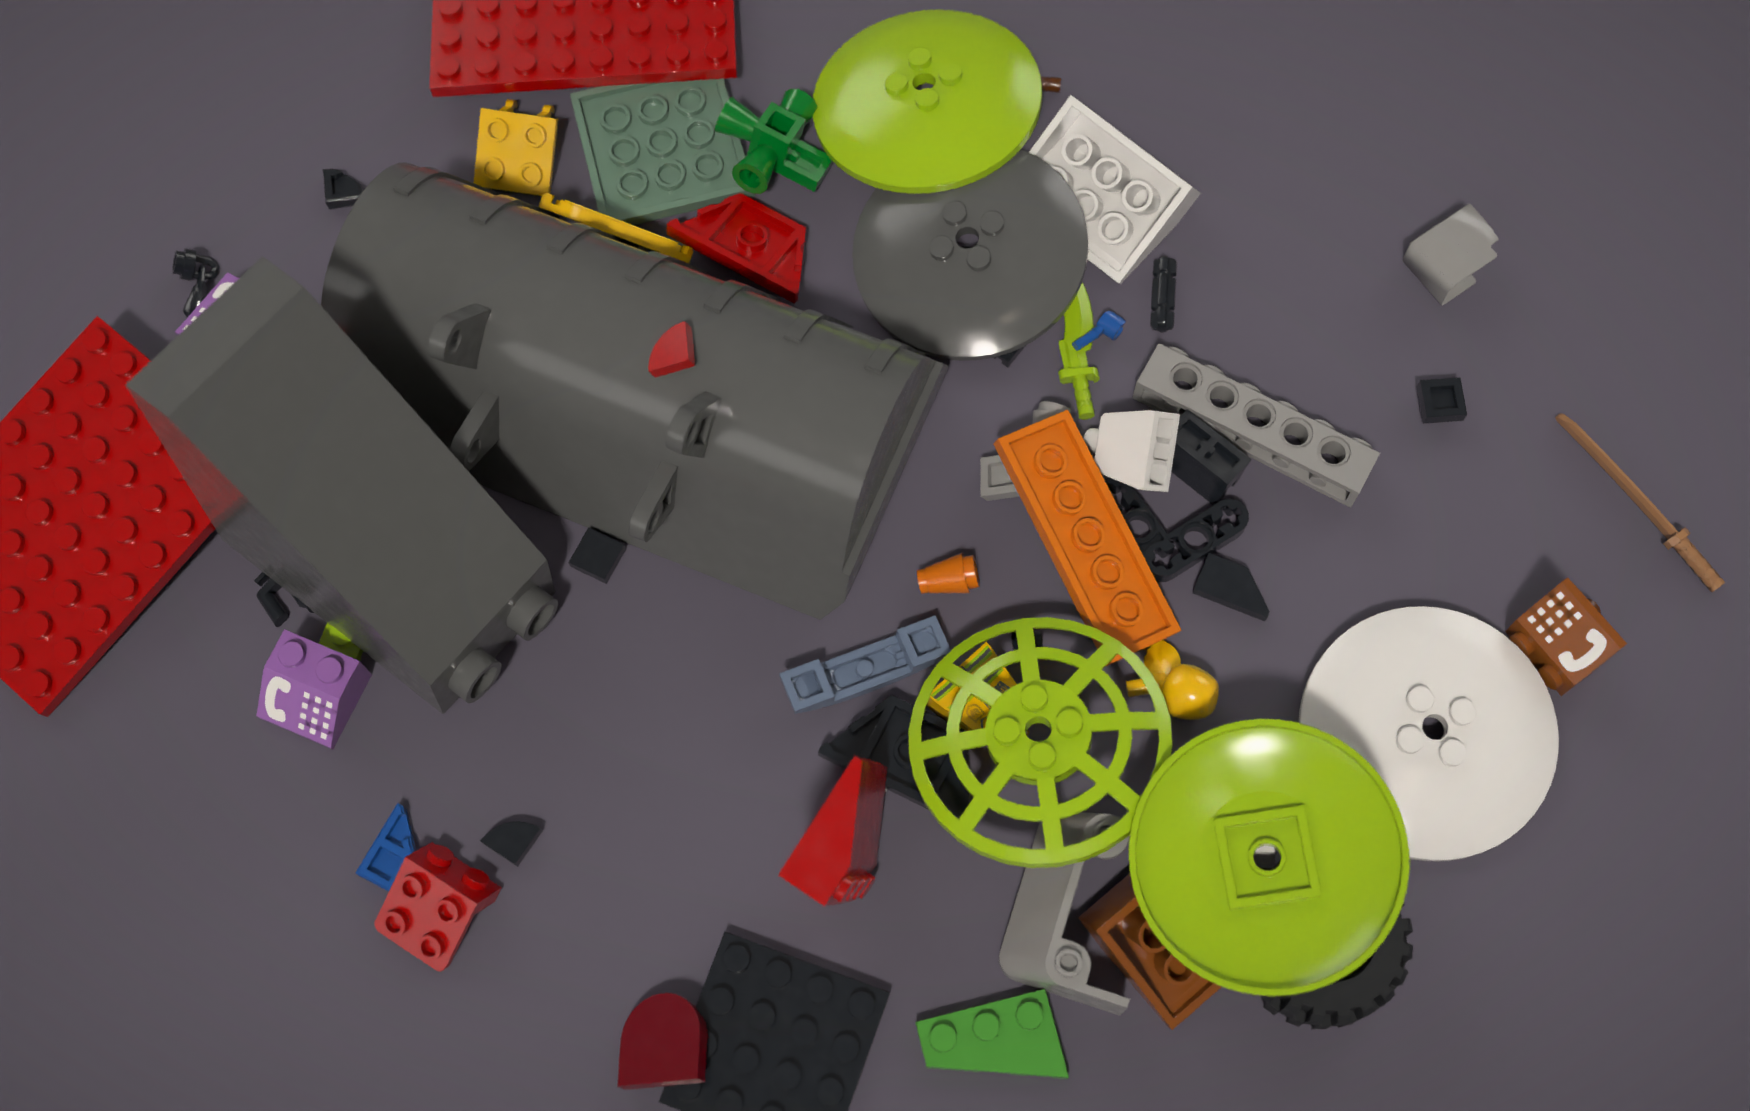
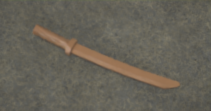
M1562 413L1555 417L1556 421L1611 476L1668 539L1663 543L1668 550L1673 547L1711 592L1725 583L1687 538L1691 533L1686 527L1678 532L1648 497L1576 422Z

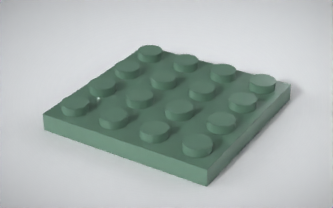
M724 79L601 86L570 93L600 213L628 224L636 225L695 211L710 204H719L725 198L739 193L748 197L755 196V194L742 189L732 176L733 167L745 157L741 140L715 132L718 117L729 99Z

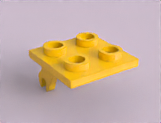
M507 99L505 106L499 110L481 108L474 184L485 188L539 196L545 193L550 194L558 119L550 118L551 113H554V106L544 105L542 112L536 116L514 113V108H517L518 105L516 100Z

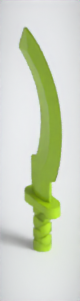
M1082 282L1075 299L1064 313V340H1060L1058 343L1064 369L1059 370L1058 375L1060 383L1073 384L1075 400H1077V410H1079V419L1087 420L1095 416L1088 381L1092 380L1096 383L1100 380L1097 368L1088 367L1086 351L1091 350L1093 341L1078 351L1072 345L1074 341L1093 328L1092 307Z

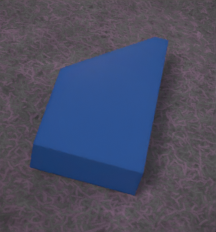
M399 803L396 804L355 872L358 876L388 892L405 857L416 851L407 810Z

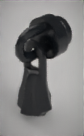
M187 248L183 252L176 250L172 266V274L179 275L182 280L191 281L192 278H197L196 285L192 288L183 308L186 317L209 294L205 280L214 279L219 273V266L215 260L210 257L196 255V250ZM196 262L203 263L199 266L198 271L195 270ZM204 264L211 266L212 271L205 272Z

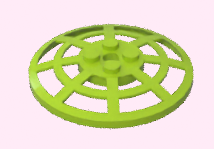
M1050 617L1022 618L999 623L975 633L955 646L935 666L924 682L913 706L909 726V758L915 783L925 805L937 822L958 842L979 855L1008 865L1027 868L1061 867L1083 862L1102 854L1130 835L1132 821L1141 796L1119 778L1130 756L1132 730H1158L1159 745L1156 764L1151 775L1152 778L1172 754L1171 719L1164 695L1154 676L1139 657L1119 640L1097 628L1072 620ZM1050 628L1071 631L1093 638L1102 643V645L1086 659L1063 649L1036 647L1033 629ZM1016 631L1018 650L1009 651L993 658L979 667L973 674L953 664L961 655L976 645L998 635ZM1118 654L1131 665L1142 679L1152 698L1155 712H1129L1120 689L1110 676L1103 671ZM1037 659L1060 661L1078 668V670L1064 685L1053 681L1040 680ZM1020 662L1022 683L1014 685L1001 693L984 682L987 677L999 669ZM942 677L960 688L949 711L946 726L947 735L921 742V727L925 707L935 685ZM1093 679L1099 683L1108 695L1115 713L1089 714L1079 695ZM971 695L991 707L986 719L985 728L960 732L962 713ZM1042 723L1051 729V734L1044 741H1033L1026 735L1028 728L1033 724ZM1119 731L1117 749L1108 769L1089 755L1092 732ZM983 746L988 747L990 756L997 767L983 785L968 768L962 750ZM949 753L950 761L957 777L967 791L974 796L959 819L946 808L935 793L926 773L923 760ZM1077 770L1096 783L1082 795L1058 804L1055 783L1068 778ZM1012 778L1024 784L1037 785L1040 806L1016 804L1002 799L998 795ZM1107 793L1128 810L1118 822L1102 833L1077 844L1063 845L1060 819L1068 818L1087 810L1100 801ZM989 808L996 813L1013 819L1042 822L1046 849L1008 846L985 838L975 832L974 829Z

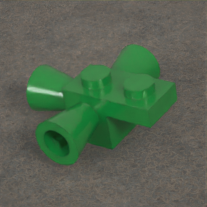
M800 89L787 90L783 95L780 106L771 102L761 118L757 117L734 97H730L724 105L716 122L715 132L750 142L747 155L732 169V176L735 182L745 191L753 194L765 192L773 171L813 192L817 190L833 161L825 152L800 140L804 126L813 119V114L817 109L816 102L808 93Z

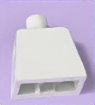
M1153 410L1104 413L1100 419L1099 429L1090 428L1086 431L1083 439L1089 451L1095 453L1094 461L1101 474L1136 489L1168 492L1180 414Z

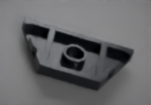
M891 695L875 706L874 711L870 714L860 717L849 725L848 730L820 747L818 756L844 769L848 767L854 756L883 764L888 768L885 789L928 809L915 783L909 758V726L914 705ZM925 711L921 727V742L946 736L947 721ZM960 728V732H965V731H966V730ZM969 749L962 750L967 765ZM949 753L923 760L926 773L935 793L946 808L959 819L969 805V792L957 777L951 764Z

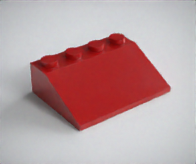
M854 756L778 876L824 907L857 900L858 897L863 899L876 880V877L871 872L877 865L888 768L879 762Z

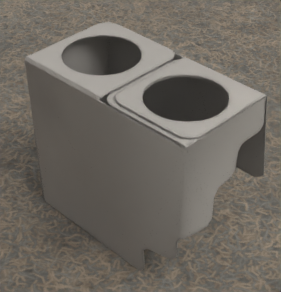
M1469 203L1410 242L1403 257V262L1442 306L1474 285L1476 279L1471 274L1497 258V253L1491 248V245L1498 241V236L1487 221Z

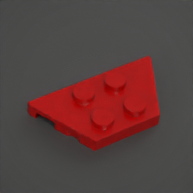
M742 193L725 198L719 204H710L698 209L697 217L682 223L676 218L667 224L666 235L693 248L697 252L794 304L798 301L806 227Z

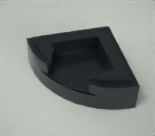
M323 169L325 201L329 210L354 206L363 192L360 184L350 176L343 174L342 171Z
M520 821L508 822L490 830L480 842L518 867L543 831L531 823Z

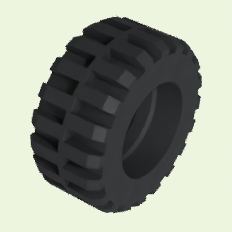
M1279 861L1278 864L1274 866L1272 869H1268L1267 871H1271L1277 868L1281 861ZM1399 913L1395 924L1378 949L1361 966L1346 977L1328 986L1306 993L1276 997L1260 996L1266 1002L1263 1008L1273 1015L1278 1012L1286 1016V1022L1296 1026L1308 1024L1311 1025L1312 1029L1322 1030L1333 1026L1338 1028L1347 1026L1374 1013L1395 996L1394 990L1404 983L1408 974L1407 969L1404 967L1406 962L1412 959L1414 945L1407 943V935L1413 932L1410 918L1402 919L1401 913Z

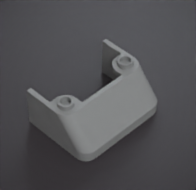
M1080 812L1071 817L1060 819L1063 845L1077 844L1094 837L1114 825L1121 817L1104 813ZM1042 822L1039 824L1032 849H1046ZM1130 835L1110 850L1095 857L1112 859L1119 856L1125 847L1129 845ZM1084 861L1061 867H1026L999 953V966L1002 972L1013 981L1040 990L1045 989L1046 992L1121 1016L1128 1008L1130 999L1086 985L1091 969V961L1087 951L1078 943L1062 938Z

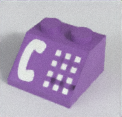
M284 629L264 666L256 716L333 750L372 674L359 660Z

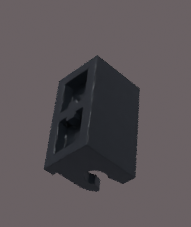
M1187 409L1179 419L1171 472L1208 502L1215 505L1223 499L1230 486H1235L1252 459Z

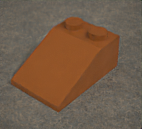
M1130 874L1078 917L1104 953L1171 1030L1175 1029L1221 988V986L1203 979L1189 970L1161 944L1141 912Z

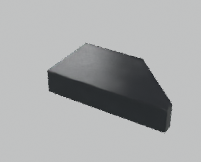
M1208 553L1193 594L1266 621L1270 611L1249 569Z

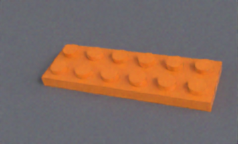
M1069 410L998 438L993 445L1083 623L1119 640L1134 654L1182 631ZM1092 638L1096 648L1098 649L1102 645V643ZM1118 654L1107 666L1124 658Z

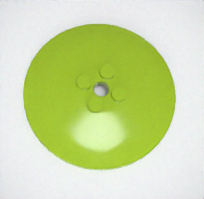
M955 10L909 12L882 20L867 27L845 42L834 53L823 68L815 86L813 99L816 102L817 109L813 114V121L817 137L826 154L840 169L856 180L872 187L897 193L924 194L943 192L974 183L990 175L1010 161L1021 150L1034 131L1040 116L1042 106L1041 77L1037 63L1025 44L1011 31L992 20ZM925 83L934 85L932 88L916 89V87Z
M1254 719L1225 724L1193 738L1180 747L1161 765L1146 786L1135 811L1129 838V866L1134 893L1141 912L1161 944L1173 957L1203 979L1236 992L1256 996H1289L1314 991L1340 980L1357 969L1386 939L1400 913L1408 886L1410 855L1407 832L1396 800L1384 780L1358 752L1346 743L1317 728L1292 721ZM1262 846L1274 847L1281 857L1279 866L1271 871H1265L1257 867L1253 856L1258 848Z

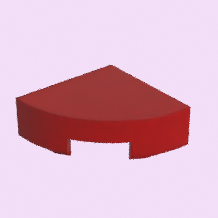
M686 321L680 322L668 329L656 342L648 364V372L655 378L695 366L692 327Z

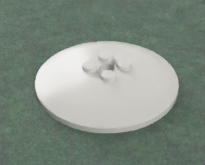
M1421 606L1392 609L1362 620L1338 637L1323 653L1314 666L1302 695L1299 723L1331 734L1349 745L1377 771L1388 786L1403 817L1408 837L1410 859L1450 861L1477 855L1498 846L1525 826L1544 801L1551 786L1557 765L1559 734L1557 718L1548 689L1537 669L1516 644L1492 626L1475 617L1449 609ZM1425 718H1436L1442 723L1444 734L1441 739L1433 740L1424 734L1422 723Z

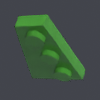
M1045 989L915 1023L926 1068L1005 1073L1021 1076H1044L1059 1079L1069 1078Z

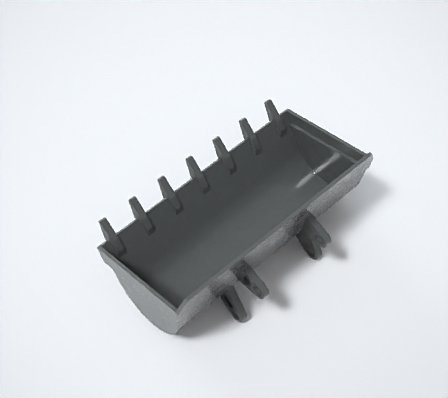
M407 162L397 163L386 168L370 182L355 202L337 237L324 279L321 307L480 485L819 620L845 602L949 367L948 365L925 357L926 353L892 339L884 341L853 330L852 325L812 309L805 311L781 303L780 298L735 280L725 282L709 276V272L671 256L656 251L645 252L638 249L639 246L583 223H568L569 219L511 196L499 195L495 191L433 167H419ZM686 321L692 327L695 366L655 378L648 372V364L656 342L668 329L680 322Z

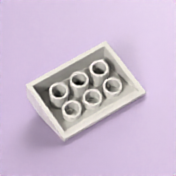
M1070 95L1029 151V153L1049 164L1068 183L1077 197L1086 221L1088 260L1119 284L1172 231L1201 194L1072 95Z

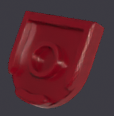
M660 993L648 997L634 1008L627 1018L621 1034L617 1087L631 1090L705 1082L707 1026L703 1016L700 1015L697 1008L689 1000L673 993Z

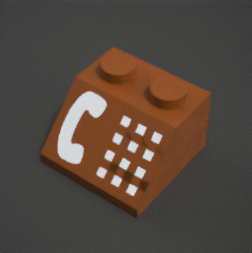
M1568 577L1517 618L1505 631L1509 639L1520 648L1538 669L1545 685L1552 690H1556L1561 697L1627 645L1625 640Z

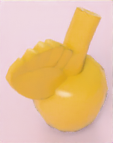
M1165 640L1147 649L1144 656V665L1152 673L1163 693L1169 714L1176 718L1188 720L1208 717L1214 711L1219 696L1217 680L1199 667L1181 664L1177 650ZM1141 678L1125 681L1128 697L1149 694Z

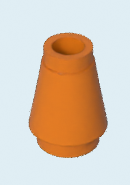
M963 553L917 570L921 594L970 593V589L980 587L974 555L964 556Z

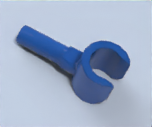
M1106 311L1091 331L1072 343L1073 348L1078 351L1095 339H1098L1102 334L1115 341L1122 333V326L1126 321L1114 312Z

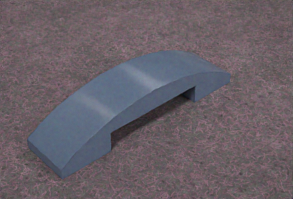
M935 615L897 629L896 635L822 663H820L819 659L781 672L779 677L793 711L797 714L838 704L900 681L938 663L951 649Z

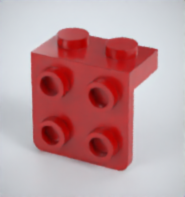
M431 842L405 857L375 920V928L379 933L434 970L443 971L450 966L474 915L494 903L502 887L492 882L485 872L477 868H471L454 857L450 849Z

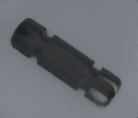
M1161 256V258L1156 259L1153 263V276L1157 278L1152 281L1151 309L1155 312H1151L1150 326L1152 330L1161 333L1173 329L1175 313L1171 312V310H1175L1176 279L1172 278V276L1177 275V262L1175 259L1168 258V256Z

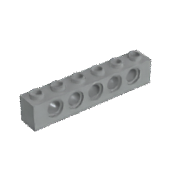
M1160 343L1137 380L1132 397L1161 412L1176 413L1181 416L1188 409L1248 457L1350 508L1358 497L1380 455V452L1372 449L1371 445L1359 438H1349L1335 431L1334 427L1328 422L1320 419L1313 420L1299 413L1290 403L1275 401L1261 394L1260 390L1249 383H1239L1226 377L1219 368L1212 365H1202L1190 359L1181 349L1166 347ZM1175 382H1187L1191 385L1192 389L1182 390L1175 385ZM1221 399L1229 407L1218 408L1212 404L1211 400ZM1257 417L1264 422L1265 426H1254L1247 418ZM1284 436H1295L1302 444L1292 445L1286 441ZM1321 454H1331L1336 457L1339 463L1330 464L1322 458Z

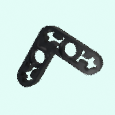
M1110 477L1104 479L1109 490L1114 494L1119 492L1123 494L1121 505L1127 512L1123 516L1126 523L1128 524L1133 520H1141L1148 525L1149 534L1142 539H1134L1157 582H1167L1207 558L1208 553L1213 554L1234 541L1244 532L1249 521V512L1244 504L1235 499H1224L1167 534L1132 486ZM1223 512L1227 516L1235 514L1238 517L1235 527L1231 523H1226L1218 528L1215 535L1213 527L1220 523ZM1191 531L1200 532L1205 536L1207 546L1201 550H1193L1186 545L1184 536ZM1176 545L1179 554L1172 557L1167 570L1162 565L1158 567L1153 565L1156 554L1161 558H1165L1173 553Z

